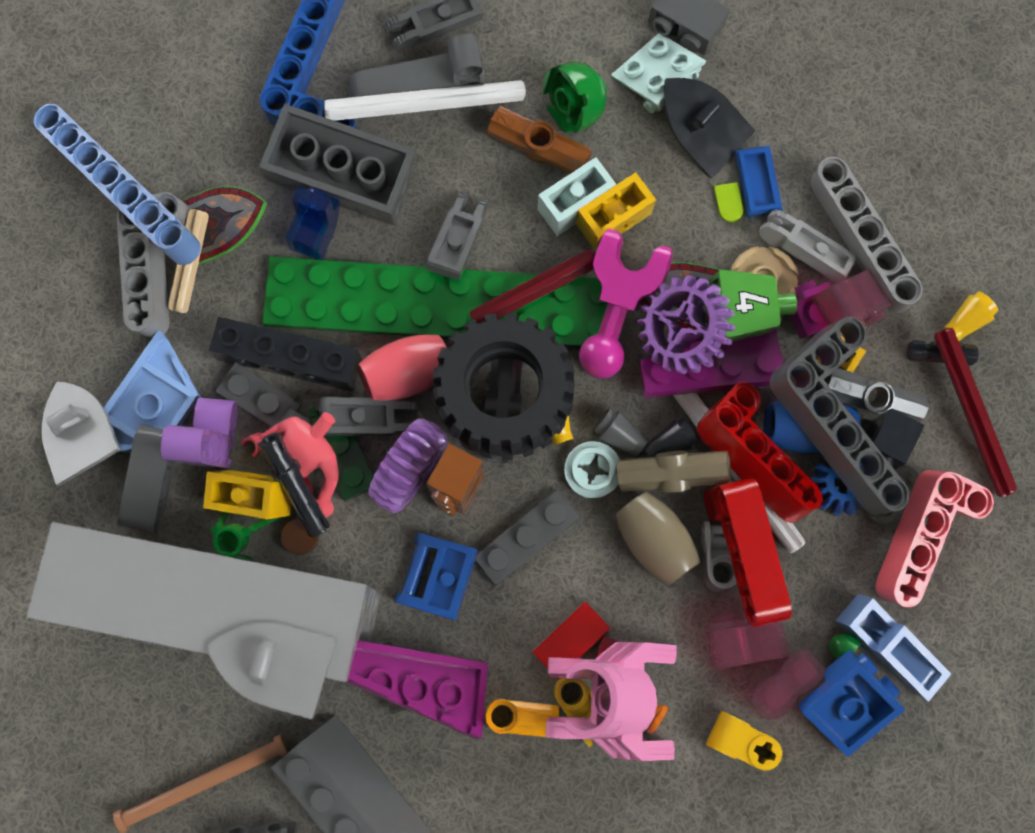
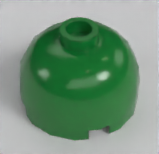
M575 61L547 70L543 77L542 90L543 95L549 93V98L554 108L549 105L546 107L558 127L565 133L572 131L577 133L596 124L604 113L606 106L607 86L603 78L589 65Z

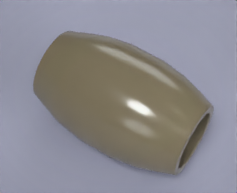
M649 492L641 494L616 513L615 517L628 549L653 577L666 586L677 581L700 563L695 544L686 527L665 503Z

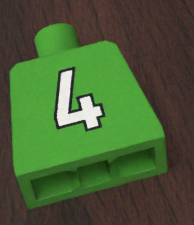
M719 270L709 279L710 286L715 284L721 288L719 296L725 295L730 300L725 308L732 309L735 315L726 321L735 325L736 329L732 332H726L725 337L731 339L732 342L771 333L780 327V315H794L797 311L795 294H778L774 276Z

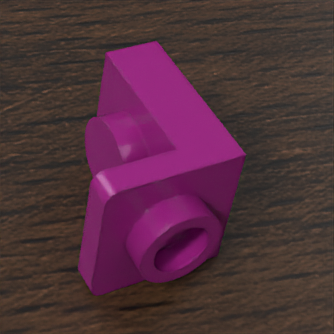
M812 280L794 288L797 299V311L794 315H790L799 339L819 332L833 323L821 292L831 288L829 281L816 286L815 281Z

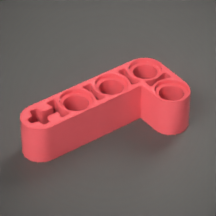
M925 470L920 473L915 481L909 501L904 509L877 577L875 587L878 596L884 601L904 607L917 605L923 598L955 515L977 519L985 518L990 514L994 504L993 495L990 490L954 472ZM941 483V488L938 492V485ZM927 516V517H928V521H927V524H926V526H925V517ZM913 549H914V551H915L914 557H913V559L911 560V553H912V551H913Z

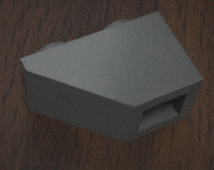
M716 0L655 1L651 6L648 23L652 25L657 33L664 36L669 34L679 40L681 45L687 50L694 53L698 51L705 56L724 27L730 9Z

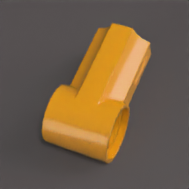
M502 698L489 702L484 711L486 725L499 734L508 733L546 737L547 719L549 717H559V705L505 700ZM499 705H505L511 711V719L505 726H496L491 719L492 711Z

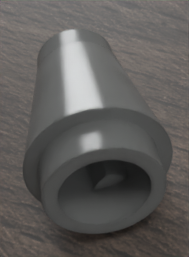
M608 408L593 428V431L599 435L598 439L634 457L638 456L648 442L620 410L615 412L613 409Z

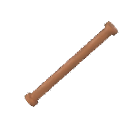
M279 734L274 737L273 742L126 811L119 809L113 812V820L117 830L120 833L129 831L130 825L279 755L283 758L290 752L283 735Z

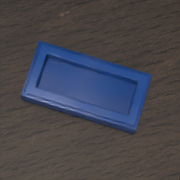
M770 145L736 150L734 155L747 218L769 215L770 212L776 209L782 211L783 208Z

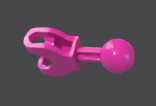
M611 228L604 232L593 261L594 271L602 284V293L599 300L608 302L598 334L587 338L579 352V361L583 370L588 375L598 379L612 377L621 369L625 354L618 339L628 309L638 311L641 300L649 296L648 294L656 293L660 290L659 286L666 282L673 259L672 248L660 246L653 251L646 267L638 271H630L624 267L620 259L623 244L622 235L618 230Z

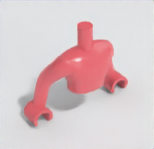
M324 412L313 426L296 416L290 417L277 423L264 433L257 432L242 439V447L247 446L251 442L255 444V452L251 455L255 457L263 453L258 443L264 437L273 433H280L282 437L284 436L283 441L293 459H297L301 465L300 472L303 478L307 477L317 468L322 470L323 483L316 501L325 518L333 513L334 506L331 498L338 482L339 470L335 452L324 438V435L335 423V419L331 414Z

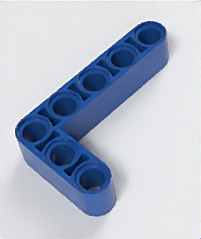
M345 0L301 1L260 94V105L270 124L276 126L282 108L271 110L272 106L276 103H285L326 118L324 113L325 101L306 95L305 92ZM315 15L323 16L319 20H310ZM303 44H310L309 48L305 50L297 49ZM288 74H298L294 79H284ZM355 119L336 120V122L357 129Z

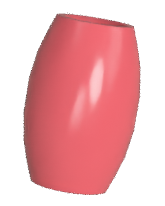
M439 335L405 337L388 343L368 355L358 364L359 376L368 397L378 401H394L408 398L434 386L432 378L434 368L439 365L437 357L442 348L447 349L442 338Z

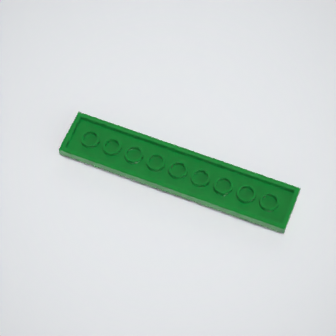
M269 257L262 324L264 327L408 337L415 335H439L442 339H449L455 331L460 334L466 331L465 324L471 321L469 312L472 309L539 274L464 269L460 280L457 281L427 271L426 267ZM579 277L516 310L513 314H518V321L526 322L528 317L537 320L538 326L542 330L548 327L556 334L557 343H563L565 347L581 348L587 338L598 334L608 302L599 300L602 293V284L598 278Z

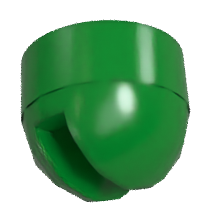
M836 634L830 640L829 651L832 657L837 660L849 649L854 653L861 642L850 634Z

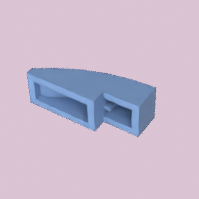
M857 594L835 620L848 634L861 642L860 645L925 701L929 702L951 675L904 625L896 623L873 598Z

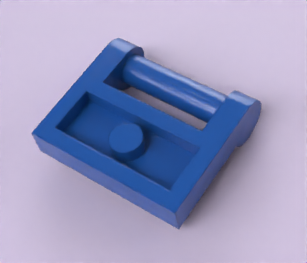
M416 532L413 541L416 544L402 590L397 592L394 602L457 621L478 550ZM435 549L437 553L423 598L415 597L429 550Z

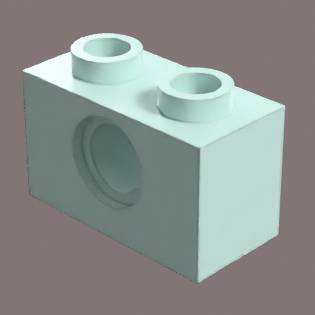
M595 157L538 195L537 210L556 236H559L576 224L577 213L580 208L614 187L616 183Z

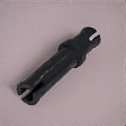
M273 433L264 437L258 443V446L272 469L271 475L274 481L279 482L283 487L308 536L316 537L327 531L326 528L330 527V524L302 477L300 463L297 459H293L280 433Z

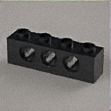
M222 317L217 319L208 350L218 361L231 364L236 362L244 367L353 392L356 383L358 364L362 360L356 348Z

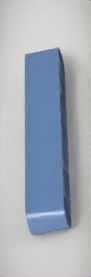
M56 104L44 105L35 113L33 119L35 127L171 260L178 265H187L196 260L201 250L198 239Z

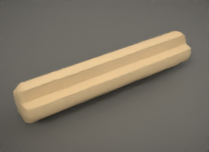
M190 209L187 213L185 227L198 239L202 250L209 216L206 212ZM201 250L196 260L187 265H178L176 263L167 305L171 311L187 313L189 310Z

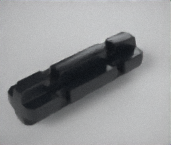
M913 340L908 343L907 358L909 360L922 361V359H926L927 362L944 363L936 342L930 341V344H926L925 341ZM963 344L961 348L968 365H974L979 357L978 347L976 345Z

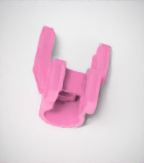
M615 642L595 660L549 658L548 674L552 678L592 679L591 718L549 717L546 721V737L592 739L613 759L637 761L674 760L675 744L673 740L647 741L643 738V731L648 728L653 720L657 706L655 686L649 675L644 672V665L648 662L674 664L676 662L677 645Z

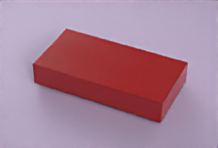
M585 601L532 653L547 669L549 658L579 659L610 627Z

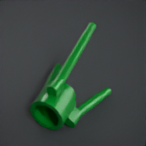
M222 512L217 524L210 529L211 533L214 534L213 545L215 550L222 556L252 562L253 558L251 556L240 554L249 544V535L279 518H262L247 527L236 523L225 526L229 513Z

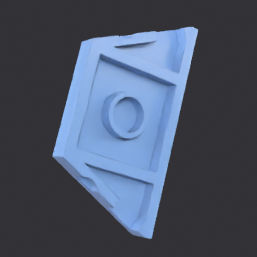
M159 330L104 407L120 447L118 452L131 453L136 431L141 424L164 429L167 425L182 426L195 407L198 398L201 397L168 338Z

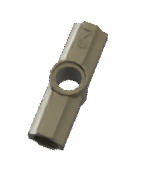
M670 451L656 454V457L626 458L618 461V485L621 492L660 489V492L669 493L690 490L692 486L725 484L731 482L730 458L728 451L688 454V451Z

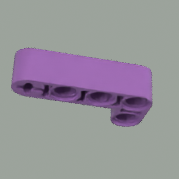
M198 398L195 405L193 427L167 425L164 428L161 440L162 459L190 465L229 468L232 463V459H228L229 451L234 448L237 425V402L235 400Z

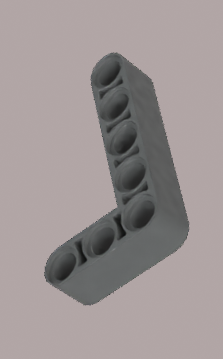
M845 317L823 328L780 365L771 375L770 387L774 395L868 513L877 515L900 511L905 508L909 501V490L906 484L824 381L828 375L857 351L866 340L867 334L864 324L858 318ZM840 332L843 334L845 342L842 340ZM815 352L819 355L821 364L817 361ZM790 373L796 379V386L792 383L790 379ZM814 403L819 409V416L814 411ZM837 433H839L841 437V444L837 440ZM860 462L864 466V473H862L860 469ZM883 491H884L885 494H886V499H887L886 502H885V500L883 499V494H882Z

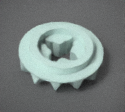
M596 441L582 443L576 446L566 459L564 468L565 479L572 491L584 498H602L612 492L618 485L617 469L620 459L616 452L604 443ZM598 456V469L603 470L608 475H596L591 484H588V473L577 466H589L594 457Z

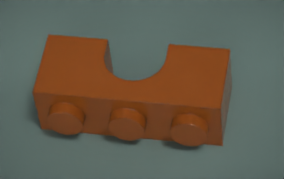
M449 443L427 482L435 507L451 516H454L456 511L464 515L484 480V473L481 472L483 461Z

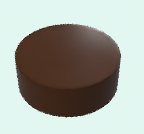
M296 518L290 520L283 527L281 541L289 552L295 555H306L316 548L319 536L309 537L301 519Z

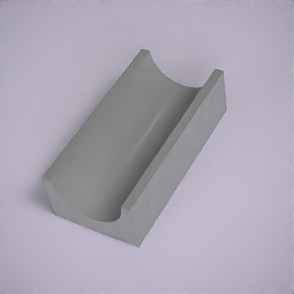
M51 522L26 618L209 654L206 647L208 643L230 630L253 623H281L337 638L325 678L348 682L358 640L371 642L381 594L366 584Z

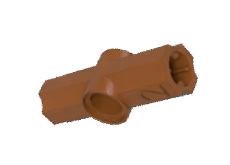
M502 106L493 114L487 129L488 136L524 152L531 161L537 163L545 162L569 174L589 162L593 149L555 132L552 125L547 122L531 121ZM542 138L548 143L544 146H536L532 143V140Z

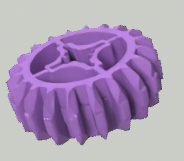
M691 275L685 276L684 281L678 277H672L671 287L665 283L659 286L660 295L655 293L648 294L650 300L653 301L651 306H641L642 311L646 312L647 316L637 320L639 325L646 327V330L642 331L638 336L641 340L648 341L642 349L646 353H653L651 360L656 364L663 363V369L670 372L676 369V372L680 374H686L688 369L691 372L699 373L701 371V363L709 368L713 366L712 355L719 358L724 357V353L720 349L722 344H732V340L725 337L726 332H732L736 328L735 325L728 323L726 320L732 318L735 314L732 309L725 308L730 300L725 295L719 296L721 288L715 284L709 286L708 280L699 278L696 281V278ZM683 300L681 306L676 311L670 312L675 304ZM704 303L709 312V328L703 322ZM675 321L690 322L691 325L697 327V330L682 328L683 326ZM664 323H666L669 327V335L667 338V341H669V345L667 344L664 337ZM704 338L697 347L684 352L685 348L689 349L694 340Z
M422 418L414 421L405 432H402L400 438L394 443L390 451L387 452L386 457L374 474L373 480L370 482L369 496L378 506L384 510H389L393 514L403 510L422 488L447 445V434L441 431L439 426Z

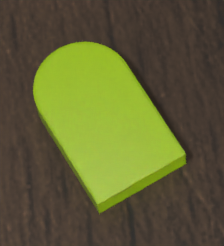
M738 182L714 186L720 217L729 223L738 221L743 215V204Z

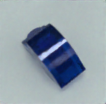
M297 186L292 197L296 215L285 237L288 247L291 251L316 260H323L337 225L340 200L329 197L326 193L316 188L306 190Z

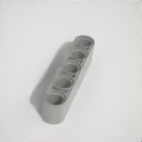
M838 157L825 158L820 162L811 177L810 185L849 250L857 255V263L883 305L893 313L906 312L922 296L923 287L920 280L847 164ZM823 173L831 174L836 182L827 181L823 177ZM840 202L849 203L854 211L845 210ZM859 230L868 232L872 241L864 240L860 236ZM877 259L886 261L890 270L880 268ZM896 288L904 290L907 293L908 300L899 298L896 294Z

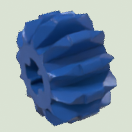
M827 461L825 462L826 466L820 463L816 465L814 470L818 476H813L810 479L819 487L824 499L819 509L823 511L832 504V515L839 516L843 510L847 515H852L856 512V506L862 508V505L848 488L841 493L838 491L840 486L835 488L834 482L840 479V477Z

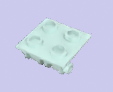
M658 33L611 75L617 81L646 99L644 107L648 112H660L664 106L665 79L689 78L696 80L706 60Z

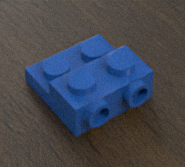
M850 649L822 672L826 681L797 704L801 712L847 757L905 711L897 699V696L901 694L897 686L886 675L882 679L875 675L878 668L865 653L857 657Z

